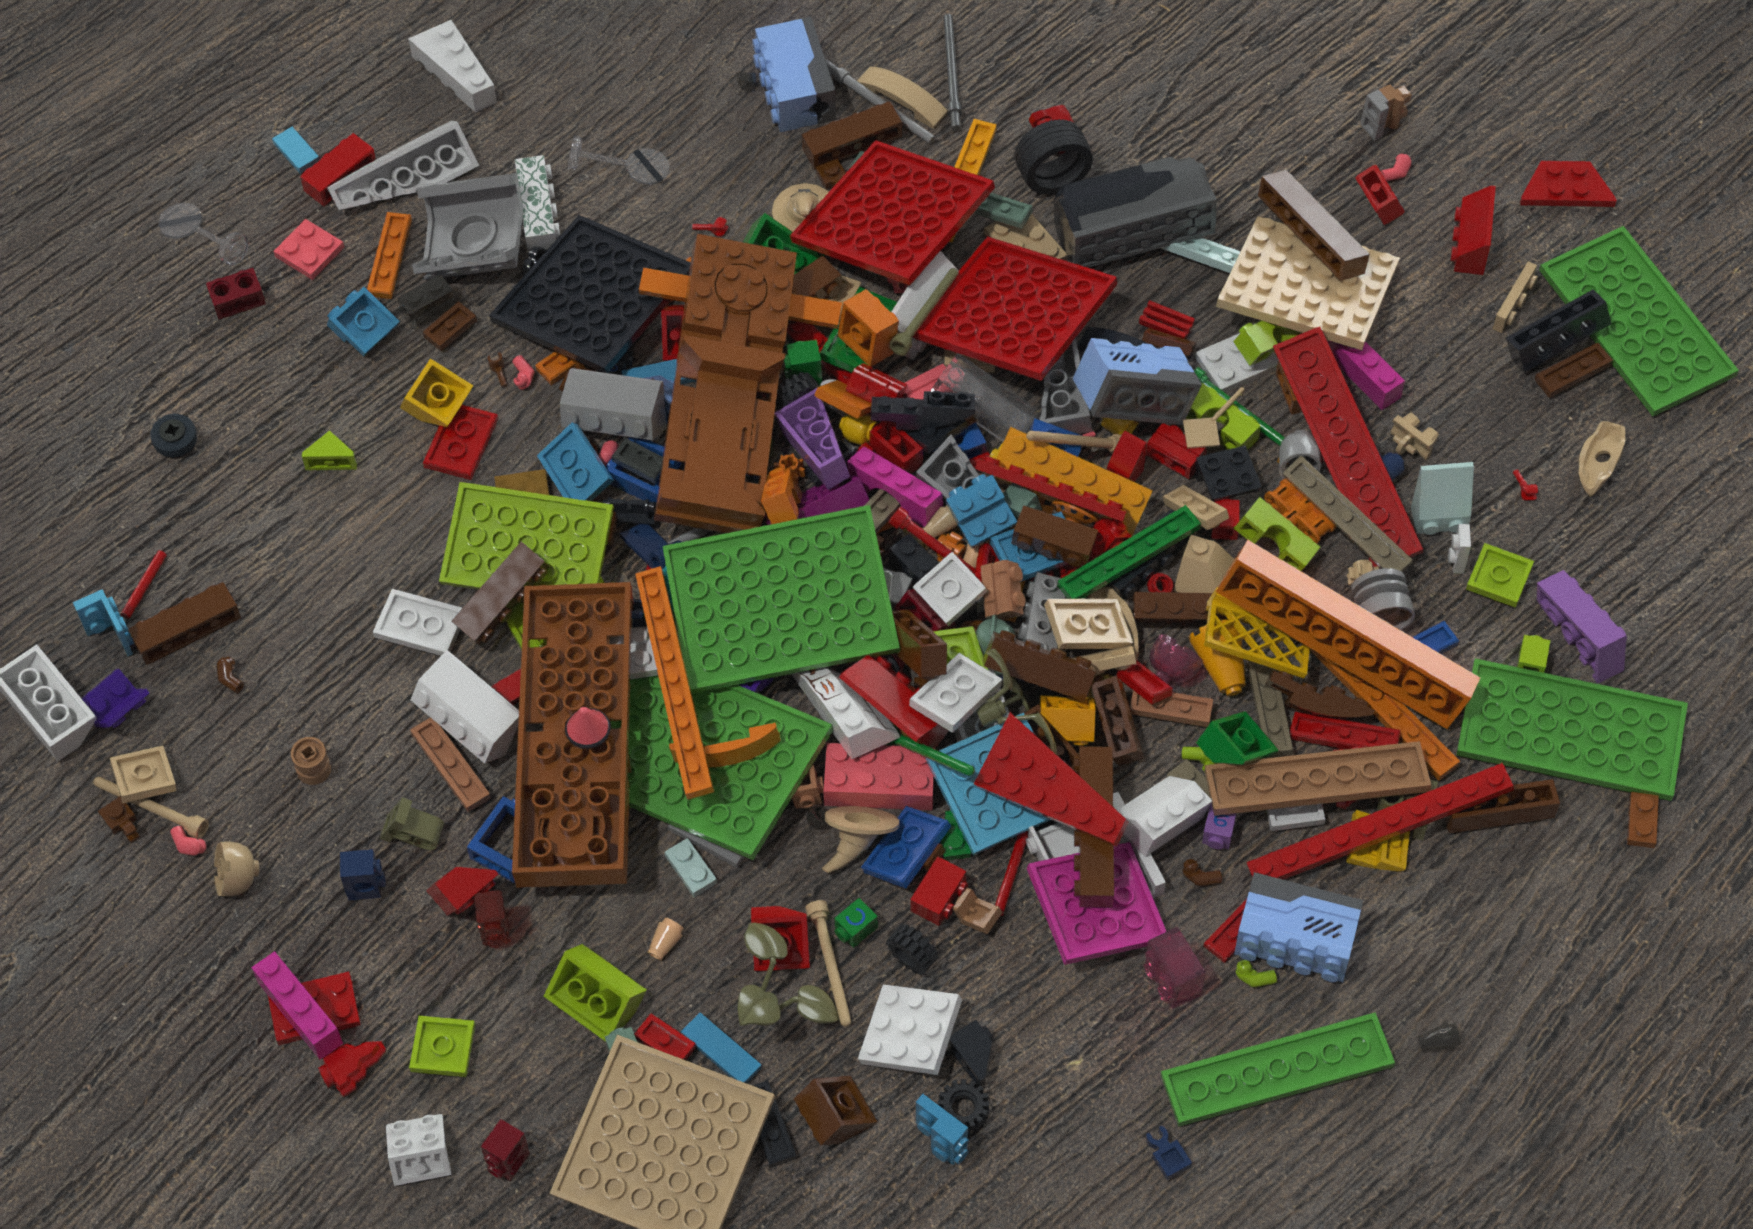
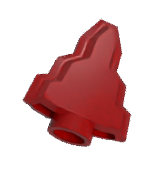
M382 1041L365 1042L356 1047L345 1044L322 1058L324 1064L318 1067V1070L327 1088L335 1085L340 1094L345 1097L356 1090V1084L366 1077L368 1068L379 1062L386 1049Z

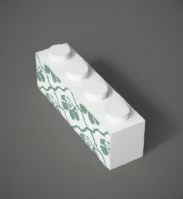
M544 155L515 159L524 209L523 224L528 252L535 246L548 249L556 241V238L560 236L559 223H554L553 218H558L556 203L551 204L550 200L555 198L553 184H548V179H552L550 164L545 165Z

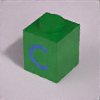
M860 898L834 918V932L843 943L848 942L853 948L878 928V916Z

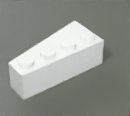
M452 20L408 38L412 57L417 62L420 61L424 64L425 69L431 74L434 73L440 78L441 83L446 87L449 86L455 92V95L473 111L478 112L497 103L494 84Z

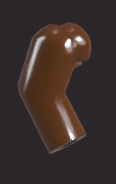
M229 656L220 658L216 664L218 681L233 692L239 693L244 687V682L233 676L234 659Z

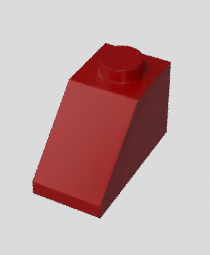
M666 305L661 310L663 360L677 359L685 305Z
M1124 431L1107 465V470L1135 482L1144 471L1147 442Z

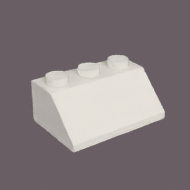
M1168 776L1117 811L1129 822L1124 834L1146 857L1203 819L1212 800L1195 781Z

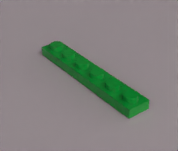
M1185 505L1058 580L1057 586L1067 599H1084L1201 529V522Z

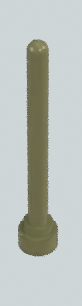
M951 268L906 330L896 334L890 341L889 345L894 353L904 356L911 349L912 337L958 276L956 268Z

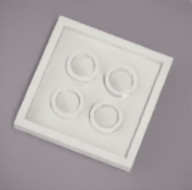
M883 984L858 1060L864 1065L938 1075L962 998L959 994Z

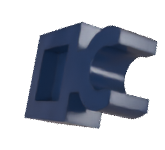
M634 599L632 627L647 626L641 599Z
M1160 1126L1158 1132L1162 1138L1155 1140L1150 1133H1147L1146 1142L1151 1148L1157 1149V1151L1152 1153V1158L1168 1181L1191 1168L1192 1162L1178 1140L1169 1143L1166 1128Z

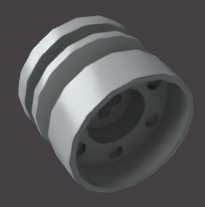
M1387 568L1373 570L1357 578L1351 585L1355 604L1399 630L1405 629L1415 620V611L1412 600L1408 596L1409 589L1406 585V578L1401 571Z

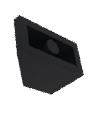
M974 1020L950 1036L948 1049L969 1078L976 1082V1087L978 1088L981 1085L985 1088L992 1053L993 1036L985 1025L981 1027L978 1021Z

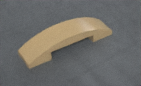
M869 67L857 80L876 95L880 92L914 112L915 119L933 129L948 114V110L930 93L895 72L878 67Z

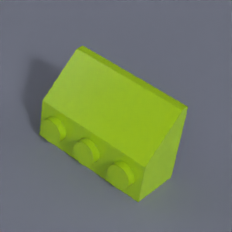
M580 944L564 952L543 997L606 1041L605 1036H608L615 1029L623 1028L636 1013L647 990L588 947Z

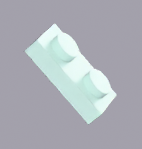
M688 838L664 852L666 859L693 897L698 896L717 884L716 877Z

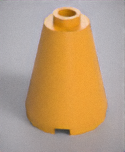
M1207 625L1199 628L1200 634L1196 636L1192 632L1189 635L1190 643L1220 693H1226L1227 696L1241 693V688L1246 685L1244 659L1204 646ZM1233 625L1226 628L1233 638L1240 635ZM1219 631L1213 633V639L1221 642L1226 641ZM1242 640L1238 641L1237 643L1243 649Z

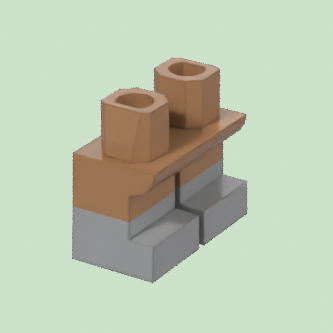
M1389 84L1367 95L1360 125L1374 141L1383 136L1384 128H1398L1400 119L1407 116L1408 110L1404 104L1411 100V93L1405 86L1394 89Z

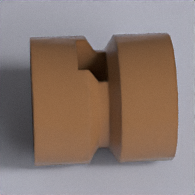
M305 737L299 739L293 745L291 758L298 778L308 785H317L324 782L331 773V764L323 742L314 737Z

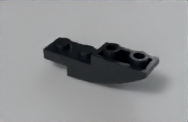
M924 391L923 399L882 396L872 397L871 420L896 422V430H919L940 427L975 414V394L965 392Z

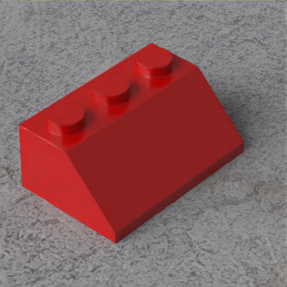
M1488 186L1462 197L1461 206L1455 208L1454 222H1458V227L1454 226L1452 241L1456 242V247L1452 246L1450 261L1454 262V272L1484 275L1491 246L1496 186Z

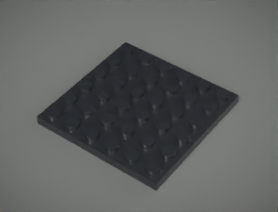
M578 215L490 313L489 317L491 322L596 370L608 373L671 300L639 294L643 268L689 276L691 262Z

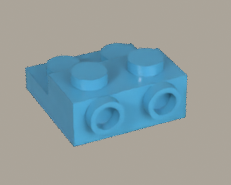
M365 287L359 292L356 290L352 291L346 297V303L341 308L336 306L327 315L329 318L327 326L343 342L348 341L363 357L400 323Z
M985 474L974 478L971 481L972 486L963 489L962 486L957 487L948 493L950 497L946 499V505L971 549L1015 526L1017 523L993 475L986 477Z
M922 1094L916 1101L917 1128L924 1135L931 1136L932 1153L942 1162L947 1160L952 1165L955 1163L960 1164L969 1152L967 1150L969 1142L968 1127L926 1095Z

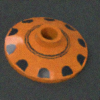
M1053 501L1051 504L1055 511L1062 512L1067 520L1088 527H1093L1099 521L1090 513L1061 501Z

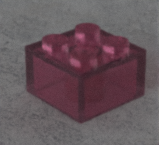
M1178 926L1148 940L1144 969L1150 979L1154 978L1159 987L1157 989L1161 999L1164 1002L1168 1001L1172 1009L1202 995L1206 972Z

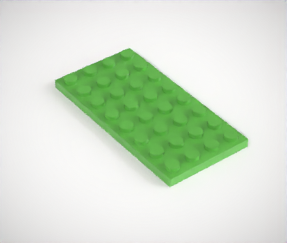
M1624 226L1540 265L1539 271L1565 304L1592 289L1606 301L1612 324L1590 337L1595 343H1599L1612 358V365L1652 416L1737 376L1739 371Z
M1474 659L1472 673L1480 677V680L1472 698L1465 706L1456 755L1496 764L1503 763L1505 766L1627 792L1658 795L1660 799L1672 801L1688 703Z

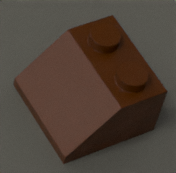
M851 1076L815 1078L794 1098L800 1114L807 1121L814 1138L819 1142L820 1146L840 1144L877 1123L876 1118Z

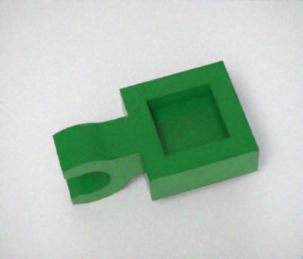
M951 810L945 811V820L950 823L951 827L940 841L945 849L943 859L950 861L971 858L970 848L961 830L958 829V824Z

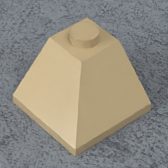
M1191 535L1182 557L1173 592L1213 593L1221 583L1234 558L1216 542Z

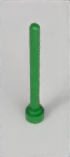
M1200 367L1194 370L1201 383L1215 389L1225 400L1228 401L1231 398L1209 381L1210 378L1207 376V372ZM1236 400L1233 402L1240 411L1257 420L1261 425L1260 432L1281 446V442L1285 438L1283 435Z
M896 726L894 728L899 733L900 738L884 744L887 746L900 745L967 776H972L975 772L973 766L901 735Z

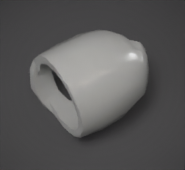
M1296 430L1282 440L1277 460L1282 480L1285 479L1283 477L1285 465L1293 464L1300 456L1304 457L1320 472L1322 455L1310 432Z

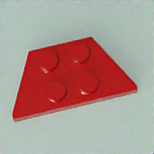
M1541 161L1520 200V206L1615 207L1616 197L1590 161Z

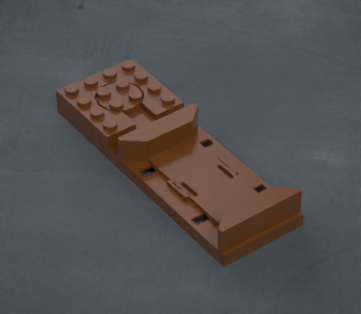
M697 234L692 250L654 520L723 533L761 526L765 516L761 499L766 483L779 373L785 359V354L782 353L786 341L796 252ZM681 377L697 380L696 388L680 385ZM756 392L770 394L769 401L756 399ZM669 460L685 463L684 471L668 468ZM746 474L759 476L758 484L745 482Z
M631 582L525 586L512 875L517 888L627 884L628 773L632 771L628 755L632 611H634ZM624 636V644H610V637ZM547 639V645L544 647H530V640ZM581 707L598 709L605 713L610 721H622L621 728L611 729L608 739L600 746L591 749L574 746L565 735V725L568 718ZM543 723V731L526 732L527 724Z

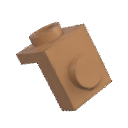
M969 888L957 899L953 907L961 924L985 934L989 933L1002 914L998 906L977 898L974 891Z

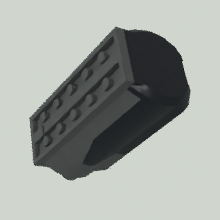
M1165 157L1062 185L1054 198V223L1062 249L1066 252L1071 263L1089 268L1166 247L1173 243H1180L1215 233L1217 199L1210 187L1207 173L1202 163L1191 157L1179 160L1173 157Z

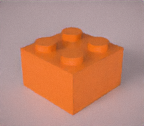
M865 289L843 302L838 337L868 366L872 367L893 355L889 344L897 334L899 320L877 297Z

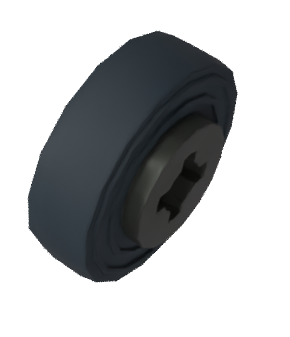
M168 414L159 418L153 424L150 432L152 445L158 453L165 457L183 456L192 450L197 441L195 425L190 418L182 414Z

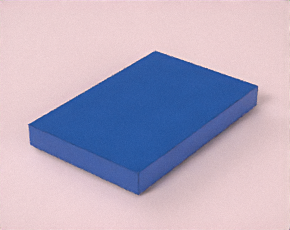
M908 806L898 816L899 828L894 832L886 833L861 866L864 873L905 889L951 827L950 823L945 819Z

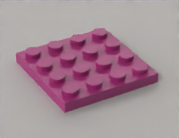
M1130 842L1118 844L1117 847L1114 846L1113 908L1079 907V897H1074V880H1079V872H1074V855H1079V853L1028 864V874L1064 965L1165 943L1169 938Z

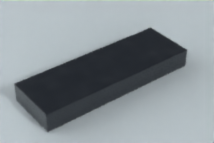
M768 1080L752 1085L773 1093ZM775 1099L759 1136V1141L770 1168L797 1159Z

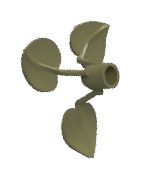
M994 648L988 650L986 654L990 655L1000 666L1003 673L1004 687L993 697L987 699V703L982 704L976 710L983 727H987L997 721L999 725L1005 723L1007 717L1003 718L1007 714L1005 707L1018 700L1025 706L1026 711L1031 709L1027 697L1023 694L1020 682L1016 677L1010 676L1003 658ZM1009 689L1010 693L1014 695V697L1003 703L1001 699L997 700ZM1040 713L1015 716L1019 721L1034 720L1043 729L1051 745V750L1057 755L1056 743L1052 732Z
M749 923L744 935L746 947L755 957L762 960L769 959L770 965L761 988L756 985H746L739 993L738 1018L740 1026L751 1024L773 1025L780 1019V1011L792 1003H798L797 1011L810 1021L828 1024L837 1022L839 1016L834 1003L825 991L816 986H802L798 990V997L794 996L778 1005V999L773 993L765 992L775 967L776 959H784L787 956V945L783 937L773 928L760 923Z

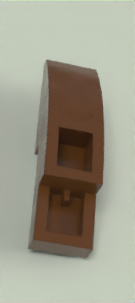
M1273 671L1265 682L1266 685L1286 694L1288 698L1284 706L1297 712L1340 720H1359L1372 716L1375 711L1369 708L1370 704L1367 701L1357 697L1352 699L1346 696V692L1337 686H1326L1321 689L1319 694L1314 686L1304 682L1301 685L1293 681V676L1284 671Z

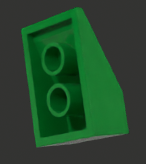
M766 213L761 215L752 224L743 243L796 252L794 275L821 256H825V254L792 243L790 238L792 231Z

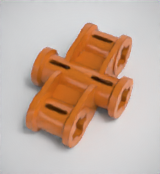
M1286 478L1280 481V485L1272 492L1268 491L1264 495L1267 503L1287 520L1291 521L1294 526L1310 537L1316 544L1320 542V538L1327 532H1333L1336 529V526Z

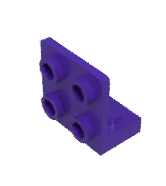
M118 668L81 699L96 716L95 727L109 728L112 726L115 728L126 719L124 715L130 709L135 711L146 702L144 697L149 694V691L147 689H136Z

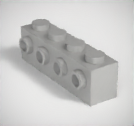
M1037 572L1033 582H1028L1025 596L1029 597V600L1025 602L1023 615L1021 616L1025 618V624L1022 623L1020 626L1018 639H1022L1023 642L1026 639L1034 640L1041 644L1040 648L1049 651L1051 648H1057V642L1044 604L1048 599H1065V595L1057 586L1058 580L1061 578Z

